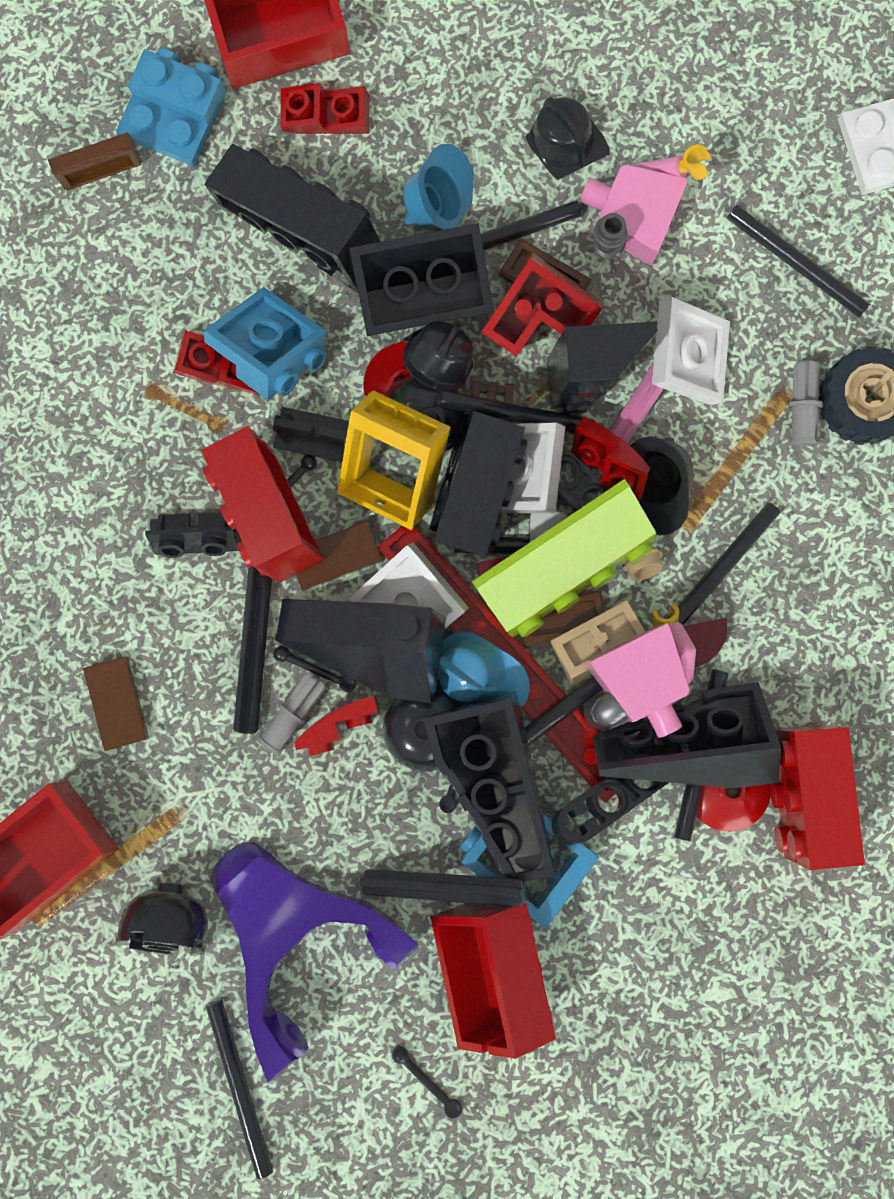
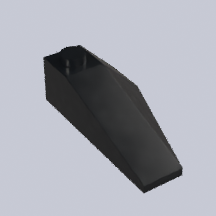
M282 599L275 641L388 698L434 704L446 617L430 607L391 603Z
M759 682L713 688L703 692L702 699L685 706H682L679 702L673 704L672 706L682 727L658 738L650 720L643 718L635 722L629 721L592 736L599 776L727 788L778 783L781 745Z
M516 691L476 700L425 717L424 722L436 766L441 774L445 775L458 795L459 803L465 812L468 811L483 835L484 843L506 878H517L526 882L555 876V868L529 743Z

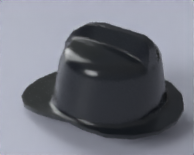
M550 96L544 101L543 107L539 110L531 131L526 135V140L531 150L557 180L610 155V148L604 136L591 120L586 108L577 100L568 97L553 99Z
M436 321L427 324L422 330H418L412 335L404 348L402 358L406 369L412 377L424 386L436 391L440 389L455 391L465 384L473 368V345L466 333L460 329L459 323L450 324L448 322Z
M642 437L630 445L650 467L639 503L653 526L656 535L672 534L682 527L688 517L690 505L689 482L693 477V463L687 451L675 443L674 438Z

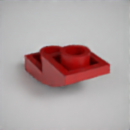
M320 83L281 88L280 128L283 132L296 134H369V93L365 86L325 91Z
M188 330L183 332L172 373L219 386L259 394L236 377V365L206 344L203 335Z
M584 416L576 426L571 452L583 463L603 471L600 485L610 489L625 479L639 502L645 488L650 467L624 440L607 428Z
M376 695L342 706L315 722L294 742L296 751L307 748L309 756L335 750L333 742L343 739L339 722L346 721L347 729L373 723L371 714L380 712Z

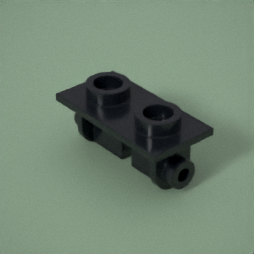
M282 407L281 414L276 415L273 422V432H276L273 448L342 462L349 421Z
M221 512L198 513L197 527H191L192 518L190 513L159 514L158 518L150 520V530L145 531L154 554L166 558H179L185 553H204L209 556H221L226 552L238 551V543L234 532H237V529L229 527Z

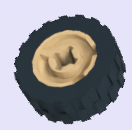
M867 347L864 350L859 348L844 356L825 374L826 378L819 387V390H821L819 401L823 402L820 414L822 419H825L828 423V428L840 435L839 438L845 441H853L854 444L858 445L865 443L872 445L894 436V353L891 352L892 350L886 348L876 349V347ZM866 390L872 392L874 401L869 403L865 401L867 397Z

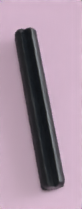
M254 567L248 568L233 724L234 732L241 734H254L258 731L272 578L267 575L262 576Z
M368 869L360 879L362 891L367 896L511 907L522 906L527 896L525 882L517 878Z

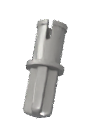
M804 360L794 365L793 401L788 403V408L792 409L790 445H819L818 417L819 408L823 407V402L819 401L820 365L817 361Z
M311 673L305 674L285 703L279 702L277 707L280 710L263 733L258 736L257 741L269 751L280 755L281 750L300 724L306 725L305 717L326 690V684Z

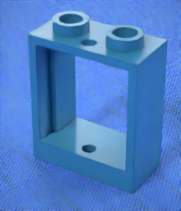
M543 812L546 830L555 836L552 830L553 819ZM474 826L459 846L465 851L461 856V863L478 876L501 877L478 859L487 846L482 839L483 835ZM583 843L576 846L566 845L573 853L535 903L527 896L525 897L524 902L527 903L529 916L545 929L599 859V856Z

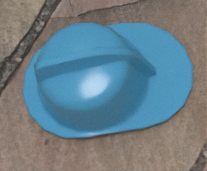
M450 143L438 145L432 150L420 170L406 182L403 190L404 203L407 209L403 221L406 224L416 223L425 230H445L458 227L461 219L472 204L474 178L473 168L467 156L458 147Z
M457 632L448 636L443 641L438 681L442 690L450 698L466 704L516 691L520 708L526 703L530 692L529 677L523 665L513 656L472 632Z

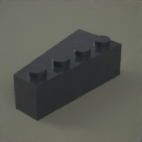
M232 143L204 183L216 202L264 234L271 228L270 234L274 239L295 254L302 248L304 254L317 264V268L332 276L335 270L339 271L347 279L348 287L358 293L349 248L381 242L369 219L371 215L368 210L354 200H349L346 203L338 199L328 187L319 182H316L314 186L304 181L289 166L283 165L279 168L271 164L265 155L254 148L246 151Z

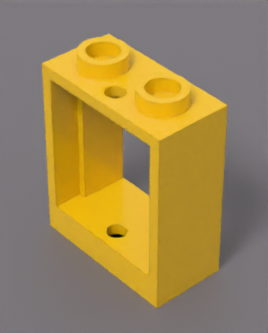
M372 391L351 410L337 494L412 530L431 509L451 427L376 391ZM375 438L421 460L414 490L369 469Z

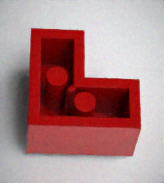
M532 253L481 333L517 357L541 321L562 334L565 327L592 325L603 309V301Z

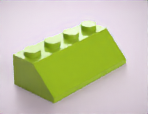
M624 479L473 580L472 583L506 632L512 638L517 634H520L523 638L539 629L544 624L541 618L556 609L558 613H562L575 605L580 600L578 594L589 586L593 585L595 589H598L610 582L617 575L615 569L628 560L633 565L650 555L654 551L651 545L656 543V532L629 484Z

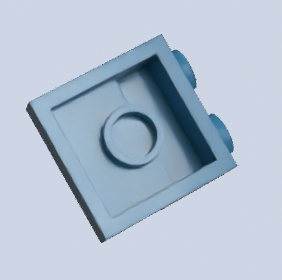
M158 48L156 53L144 49L128 84L132 96L116 129V133L120 135L128 132L135 144L195 167L226 96L223 83L219 78V74L212 67L204 63H196L195 67L192 68L182 64L181 59L166 48Z
M265 287L258 290L204 330L205 343L236 365V377L267 400L277 393H280L282 396L288 395L295 388L299 375L306 370L311 373L318 371L327 357V331Z

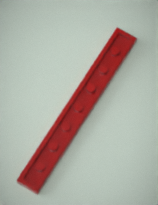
M401 525L377 546L381 553L390 561L404 547L413 542L469 607L448 628L454 634L457 632H472L513 656L523 665L529 677L530 692L526 703L521 709L531 721H534L566 696L564 691L520 642L506 632L494 613L416 526L410 530ZM579 708L544 734L590 787L605 778V776H599L592 736L600 732L587 723L584 714ZM602 788L598 796L606 803L616 793L609 788Z

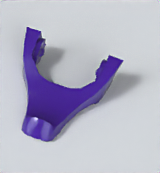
M247 842L235 846L224 854L212 870V887L222 902L239 937L245 965L249 1029L256 1055L267 1082L278 1077L309 1049L299 1027L287 1015L276 1011L269 996L271 976L280 960L316 927L328 922L365 925L367 927L365 934L374 949L375 955L393 970L397 969L419 948V944L396 922L369 901L330 891L305 880L287 869L273 855L255 842Z

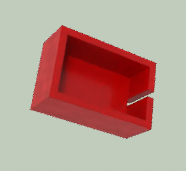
M204 0L232 89L350 55L346 25L338 0Z
M249 426L201 450L207 463L206 466L202 467L203 473L214 491L219 489L225 502L220 505L221 513L229 527L237 529L242 540L241 543L237 544V548L243 561L249 568L254 567L262 576L267 575L281 583L325 560L274 450L265 441L261 440Z
M820 724L776 728L775 731L781 745L779 780L778 783L770 784V797L773 807L775 809L779 808L781 826L775 827V841L778 851L780 853L784 852L786 859L798 863V865L808 870L865 865L849 727Z
M68 781L48 783L0 822V940L18 933L120 849Z
M526 902L520 907L465 903L430 916L458 1049L478 1053L488 1051L489 1055L517 1059L556 1039L552 1012L548 1004L542 976V966L534 940L532 920L529 916Z

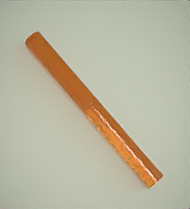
M779 391L774 394L691 504L688 517L681 527L687 533L691 534L786 408L790 402L787 395Z
M172 808L122 844L117 852L40 913L32 922L37 927L43 926L181 823Z

